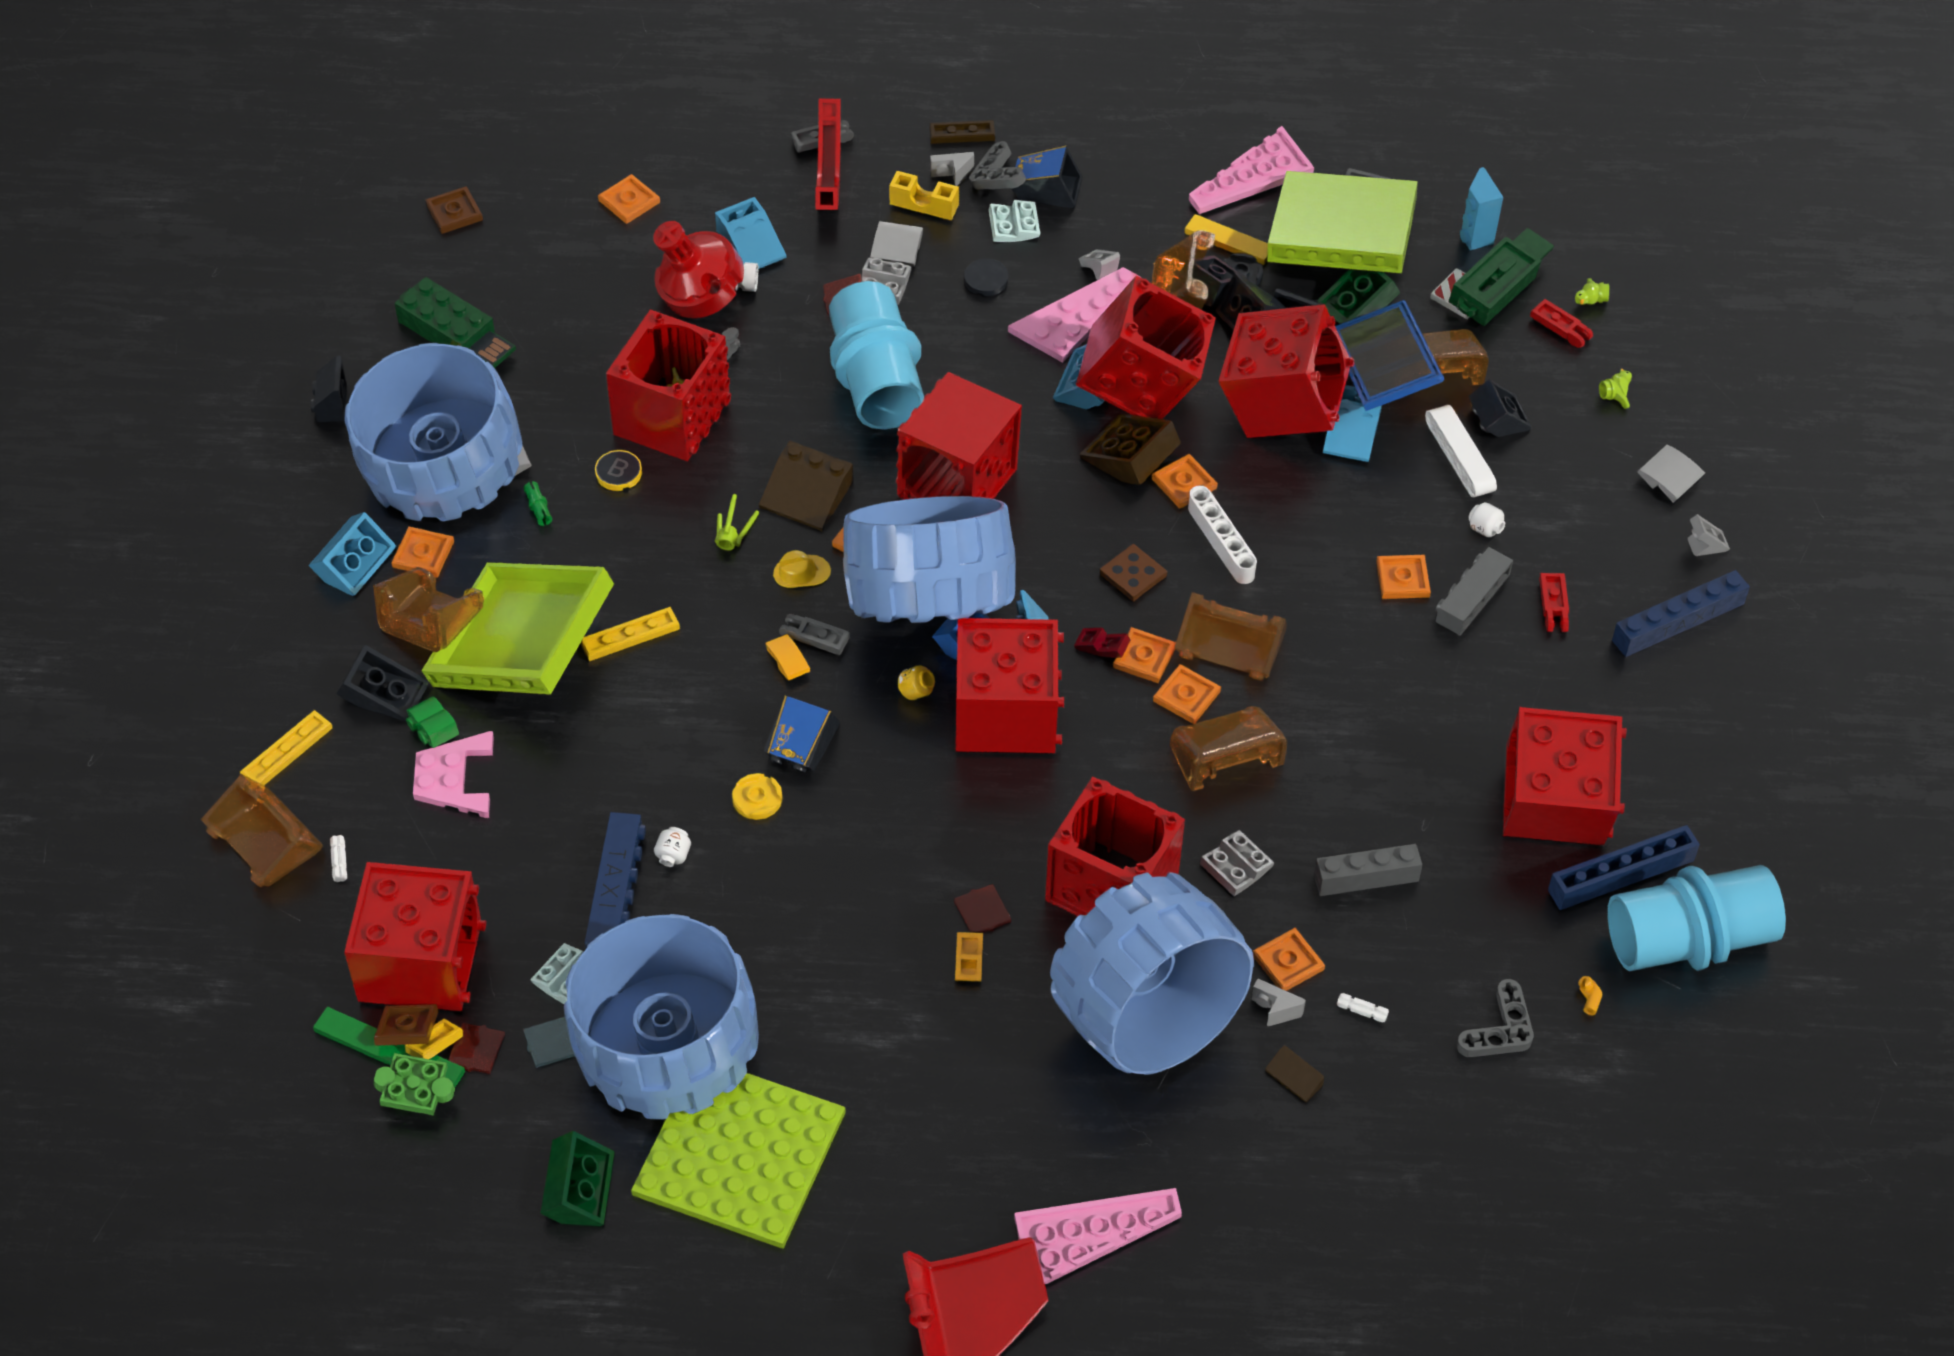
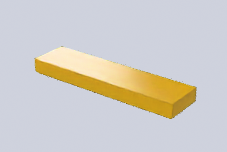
M1196 214L1185 227V234L1232 253L1251 255L1262 265L1267 261L1268 243Z
M671 607L583 637L580 644L588 660L592 661L679 630L680 625Z
M314 710L240 771L241 777L259 790L332 729V724Z

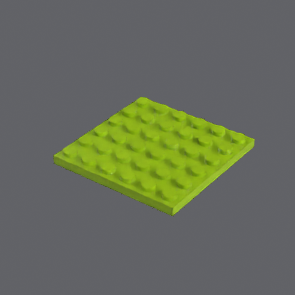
M747 1073L731 1092H722L713 1098L714 1103L712 1106L693 1114H688L685 1111L669 1113L631 1192L633 1196L784 1249L846 1113V1109L844 1106Z

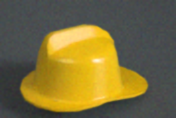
M792 550L783 555L779 563H777L773 576L780 586L786 588L815 586L827 581L831 568L829 563L822 557L807 555L799 550Z

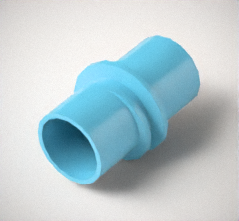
M871 281L854 283L838 292L829 305V315L835 334V339L830 347V362L835 370L837 379L844 388L850 390L857 417L862 424L874 429L897 428L903 422L906 423L913 409L918 408L924 398L915 367L921 358V343L915 333L908 330L902 321L895 295L889 287L882 283Z
M1692 865L1679 870L1676 877L1668 878L1663 885L1615 894L1610 897L1608 903V925L1612 944L1619 961L1628 971L1688 960L1692 968L1699 971L1709 966L1710 959L1715 964L1725 962L1730 951L1782 939L1785 932L1786 916L1782 894L1774 875L1763 865L1709 876L1702 869Z

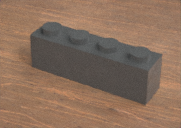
M1490 547L1483 554L1479 553L1473 562L1472 568H1467L1464 571L1461 581L1458 584L1454 583L1450 588L1448 597L1446 599L1442 598L1435 609L1438 612L1436 622L1461 636L1509 577L1513 560Z
M1416 844L1322 857L1316 859L1314 878L1319 896L1419 882L1422 862Z

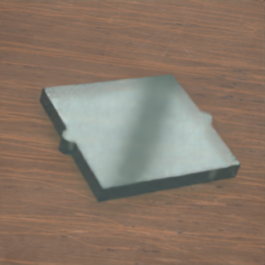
M565 1017L524 1029L528 1043L527 1051L531 1052L536 1068L575 1056L569 1040Z

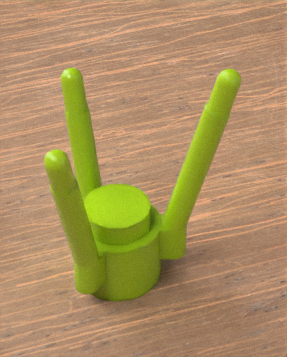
M736 494L732 495L726 524L723 528L722 514L719 513L717 515L715 543L724 550H732L735 546L739 547L743 537L759 515V511H755L738 535L737 529L731 526L737 498Z

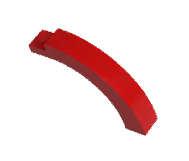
M819 99L818 171L815 210H838L841 158V99Z

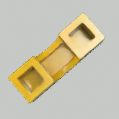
M896 171L889 185L890 204L952 220L959 206V187L938 181L934 191L929 192L919 186L918 176Z

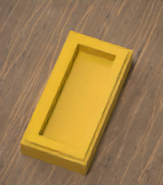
M443 1019L434 1025L428 1044L405 1045V1051L413 1057L431 1059L463 1037V1030L448 1020Z

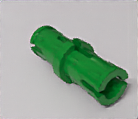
M532 481L533 489L530 482H528L523 489L529 499V508L531 511H534L540 526H544L543 518L546 525L552 522V516L547 508V500L542 496L537 482Z

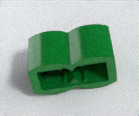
M434 696L407 709L409 716L406 718L407 724L412 731H417L424 745L428 743L430 747L435 748L459 735L455 720Z

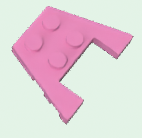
M493 731L416 752L413 787L414 800L441 807L448 805L458 808L461 812L468 813L471 811L479 813L480 817L489 818V793L464 794L466 757L493 755Z

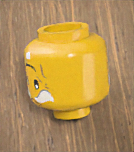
M921 665L903 670L898 678L899 691L909 700L930 695L935 684L933 673Z

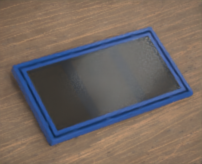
M1399 301L1335 326L1349 357L1354 359V366L1350 367L1349 376L1365 411L1444 381V376L1406 301Z

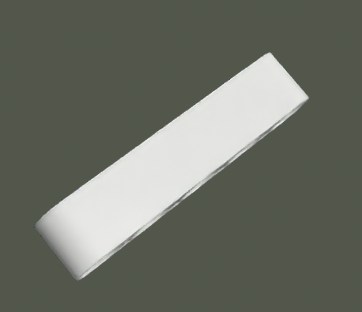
M1445 405L1426 411L1425 417L1429 429L1470 496L1474 498L1496 491L1497 484L1493 473L1450 405Z
M1204 486L1193 487L1190 490L1188 510L1234 579L1241 584L1251 583L1255 578L1256 557L1210 490Z

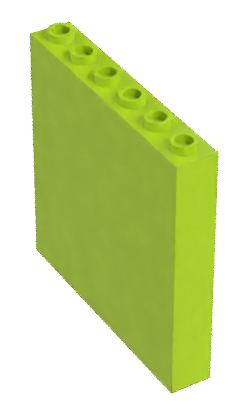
M1286 171L1268 240L1267 262L1402 273L1417 200L1418 181Z
M486 563L423 667L422 672L432 687L551 695L614 583L605 568L599 566Z

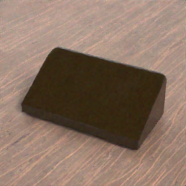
M1285 1045L1265 1068L1268 1074L1305 1103L1324 1083V1076Z

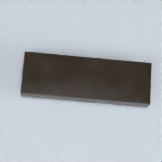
M994 120L929 123L931 144L995 141Z

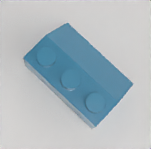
M1484 167L1479 169L1469 188L1462 230H1460V238L1463 243H1466L1469 250L1494 244L1503 201L1502 194Z
M1087 344L1073 350L1053 396L1055 401L1083 409L1099 406L1105 401L1076 386Z
M363 512L351 516L308 566L325 583L354 596L397 546Z

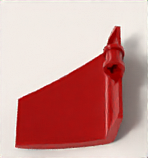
M1031 1237L929 1262L911 1251L903 1253L910 1291L905 1293L904 1298L911 1312L909 1314V1322L918 1328L924 1356H999L1049 1301L1035 1241Z

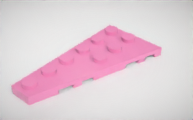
M1281 126L1274 135L1263 139L1262 144L1252 147L1233 161L1228 169L1225 171L1222 169L1218 172L1217 177L1213 180L1206 181L1189 194V201L1198 214L1283 185L1286 171L1313 173L1314 167L1283 126Z
M1123 267L1008 325V332L1063 363L1073 353V350L1078 348L1089 337L1092 324L1137 274Z
M1176 1188L1017 1212L1014 1214L1018 1239L1028 1237L1034 1239L1044 1283L1047 1284L1181 1218L1182 1212Z

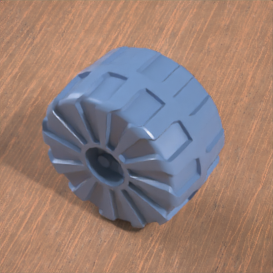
M419 344V346L396 351L386 356L367 373H364L354 386L355 389L352 392L349 403L346 405L344 417L349 434V442L359 471L367 481L377 500L384 507L387 508L391 505L397 510L402 511L405 518L415 521H421L423 517H437L440 521L460 518L462 512L471 508L482 509L498 496L497 490L501 486L508 485L514 478L519 467L517 456L522 450V437L516 412L495 368L489 362H485L476 355L473 350L459 345Z
M969 496L914 498L862 507L845 516L843 528L845 582L849 606L861 618L876 616L879 622H891L900 618H908L911 623L928 622L933 617L945 616L949 620L970 617L974 613L987 614L1010 604L1015 597V546L1012 539L1008 507L1002 501Z
M1147 872L1134 876L1132 883L1120 889L1111 887L1095 900V907L1087 915H1079L1066 931L1064 937L1066 943L1063 948H1059L1055 952L1050 969V976L1053 980L1051 984L1053 999L1079 1034L1120 1071L1149 1075L1183 1063L1197 1054L1222 1032L1248 993L1254 967L1253 952L1245 943L1243 935L1210 898L1202 894L1179 874L1168 872L1166 877H1152Z
M677 914L633 918L604 934H600L591 941L568 973L566 979L567 1001L564 1004V1013L572 1050L589 1086L596 1085L605 1095L607 1103L611 1107L621 1112L626 1108L642 1112L644 1117L648 1119H667L669 1113L680 1111L693 1114L712 1106L714 1103L713 1098L722 1092H731L747 1074L746 1063L754 1057L759 1040L756 1001L741 956L734 953L727 937L715 927L690 919L688 916Z

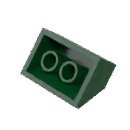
M575 1131L553 1139L540 1214L561 1224L604 1225L615 1151Z

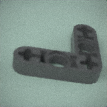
M1001 141L994 144L971 173L969 180L975 189L1016 188L1026 181V177L1020 167L1001 168L1011 155L1007 142Z
M1505 979L1499 983L1496 998L1504 1026L1463 1031L1457 1041V1050L1461 1055L1477 1057L1520 1052L1530 1048L1534 1034L1522 989L1518 982L1512 979ZM1505 989H1509V992L1513 993L1512 1002H1509L1510 998L1508 993L1504 992ZM1516 1010L1521 1013L1522 1018L1514 1020L1509 1017L1508 1012ZM1517 1034H1521L1525 1041H1521L1519 1037H1516ZM1490 1036H1497L1502 1040V1044L1492 1045L1488 1038ZM1469 1040L1471 1044H1474L1473 1047H1469L1465 1041Z

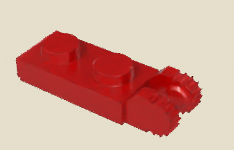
M1546 299L1540 302L1530 313L1531 318L1563 338L1568 339L1569 343L1577 348H1581L1585 344L1584 339L1590 340L1593 336V331L1581 323L1579 319Z
M1540 573L1539 581L1543 614L1546 616V631L1553 632V616H1561V631L1568 632L1569 604L1565 574Z

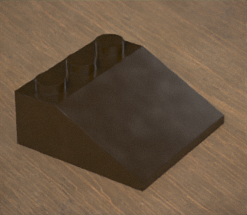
M1120 413L1079 455L1081 459L1122 482L1140 485L1173 453L1181 442L1171 420Z
M789 441L778 458L760 500L759 508L823 531L853 483V464Z

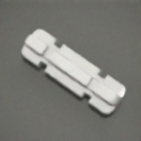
M342 835L332 836L330 838L332 877L335 882L345 881L347 879L345 840Z
M1345 993L1340 994L1337 1001L1338 1007L1349 1008L1350 1011L1369 1018L1372 1016L1374 1020L1380 1022L1386 1021L1389 1013L1388 1009L1381 1006L1375 1007V1004L1356 997L1353 999L1351 998L1352 996Z

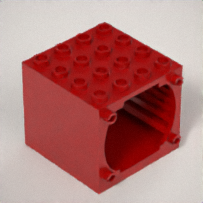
M1136 275L1092 324L1076 386L1131 415L1163 419L1201 379L1216 318L1210 313L1200 310Z
M1325 304L1239 313L1218 382L1247 438L1333 431L1335 422H1339L1338 411L1350 367L1354 366V359L1349 357L1336 330L1334 316L1330 317Z
M650 309L606 372L613 435L688 462L692 454H696L701 440L708 436L713 422L718 421L723 407L727 406L731 400V393H729L730 378L728 377L729 363L727 362L728 347L726 346L725 336ZM675 367L678 375L685 381L683 384L675 383L673 386L667 387L668 384H672V368ZM662 378L666 379V387L657 386Z
M947 372L942 379L936 382L932 392L925 395L922 404L918 408L913 409L906 423L903 422L898 429L897 495L901 499L903 497V500L944 496L994 499L1017 470L1022 405Z
M958 619L956 751L1055 753L1056 744L1062 745V734H1056L1058 707L1064 708V697H1058V680H1061L1062 670H1058V642L1064 643V632H1058V620Z
M1519 707L1506 745L1503 836L1604 845L1607 838L1613 837V825L1618 814H1623L1625 804L1620 803L1622 738H1626L1627 729L1622 728L1621 716Z
M1092 777L1048 844L1045 901L1077 916L1087 915L1095 907V900L1111 887L1120 889L1132 883L1133 877L1147 872L1152 877H1166L1168 872L1179 874L1185 819L1175 812H1169L1158 807L1151 801H1145L1136 797L1127 790L1123 791L1106 780ZM1095 842H1098L1108 847L1107 852L1110 853L1113 849L1140 863H1137L1135 867L1125 866L1124 869H1121L1089 853L1095 851Z
M373 862L366 863L344 952L358 1002L400 1006L435 1004L438 1009L462 1011L464 1002H470L471 994L466 992L479 932L486 929V920H481L476 897L479 893V885H474L471 871Z

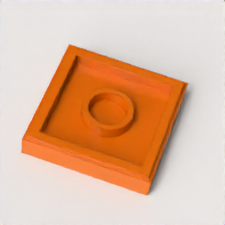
M631 174L599 194L598 201L628 224L659 204L660 197Z
M1190 454L1152 473V480L1179 509L1189 504L1190 490L1193 487L1204 486L1210 492L1217 489L1218 483Z
M408 526L391 562L392 568L438 578L454 543V537Z
M1425 555L1377 556L1376 562L1382 599L1430 598L1431 591Z
M1131 627L1128 632L1131 641L1122 658L1115 659L1113 668L1159 684L1176 648V642Z
M1179 664L1153 696V702L1195 724L1221 692V686Z
M1296 928L1253 950L1254 959L1276 987L1285 991L1325 969V964Z

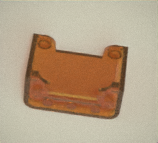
M1198 230L1160 253L1154 263L1151 283L1202 310L1207 300L1208 289L1202 281L1192 278L1194 259L1205 257L1207 251L1214 244L1215 234Z
M1461 329L1422 333L1441 373L1461 372L1463 379L1469 376L1473 385L1484 384L1489 359L1486 350L1472 331ZM1412 336L1384 346L1383 351L1387 366L1421 354ZM1425 361L1394 372L1390 374L1394 388L1418 379L1420 375L1431 373Z
M420 567L373 585L377 620L380 628L390 635L433 652H439L447 648L482 610L484 603L483 592L476 588L465 590L464 596L459 599L436 591L435 576L428 570Z
M1192 592L1175 645V650L1180 652L1179 656L1188 660H1193L1195 657L1250 673L1249 677L1257 680L1269 677L1287 629L1286 619L1274 616L1273 619L1268 621V616L1262 615L1261 617L1222 606L1213 600L1210 603L1203 599V595Z
M1250 706L1238 712L1176 728L1170 737V747L1191 791H1195L1204 787L1202 782L1209 775L1211 779L1216 778L1217 770L1259 758L1262 764L1267 763V760H1269L1272 768L1284 765L1287 740L1283 732L1260 707Z
M243 774L235 780L201 819L207 826L206 831L215 839L221 837L227 840L252 867L249 870L252 874L250 878L260 887H263V885L270 887L315 856L323 847L322 843L270 789Z

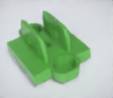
M394 1053L391 1066L379 1068L374 1077V1087L382 1092L380 1105L434 1115L437 1102H448L454 1095L455 1087L452 1081L445 1078L448 1068L447 1063Z

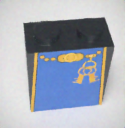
M1067 146L1018 155L1017 163L1014 167L1022 169L1026 181L1019 187L1011 188V190L1015 192L1019 200L1067 208L1075 207L1083 176Z
M785 696L764 752L770 756L769 760L776 764L783 765V762L792 764L791 768L799 772L806 773V770L814 772L832 740L840 721L831 711Z

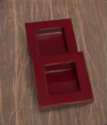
M1103 627L1083 628L1074 647L1082 652L1097 656L1122 658L1131 639L1127 633L1107 634Z

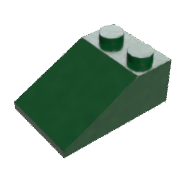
M1349 269L1317 301L1324 303L1330 316H1334L1335 321L1338 324H1342L1386 307L1400 294V291L1394 281L1384 272Z

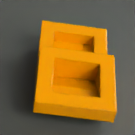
M788 634L766 642L767 651L777 661L778 669L787 680L810 672V667Z
M957 932L955 981H981L983 933Z

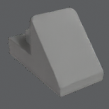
M974 152L930 156L931 177L953 175L955 186H958L974 171Z
M1096 249L1080 257L1079 261L1081 267L1091 268L1096 280H1099L1117 271L1120 255L1119 252Z
M1698 514L1690 519L1693 529L1691 530L1692 535L1688 537V542L1695 556L1726 552L1730 549L1722 530Z
M1257 979L1253 986L1251 1000L1261 1007L1271 1008L1268 1014L1267 1026L1302 1017L1305 999L1260 979Z

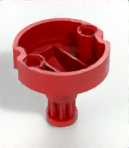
M676 221L664 222L656 229L653 236L654 243L665 253L663 254L660 267L656 268L655 286L661 298L673 312L686 318L706 317L724 308L736 296L735 287L744 278V264L742 258L728 239L721 234L710 231L695 232L686 236L685 230Z

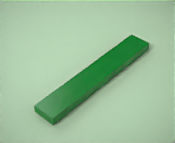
M330 1007L325 1009L313 1026L314 1032L390 1066L394 1053L411 1056L406 1053L405 1045L375 1046L374 1036L377 1028ZM437 1055L429 1059L447 1063L448 1068L445 1078L450 1079L454 1087H456L465 1073L464 1067Z

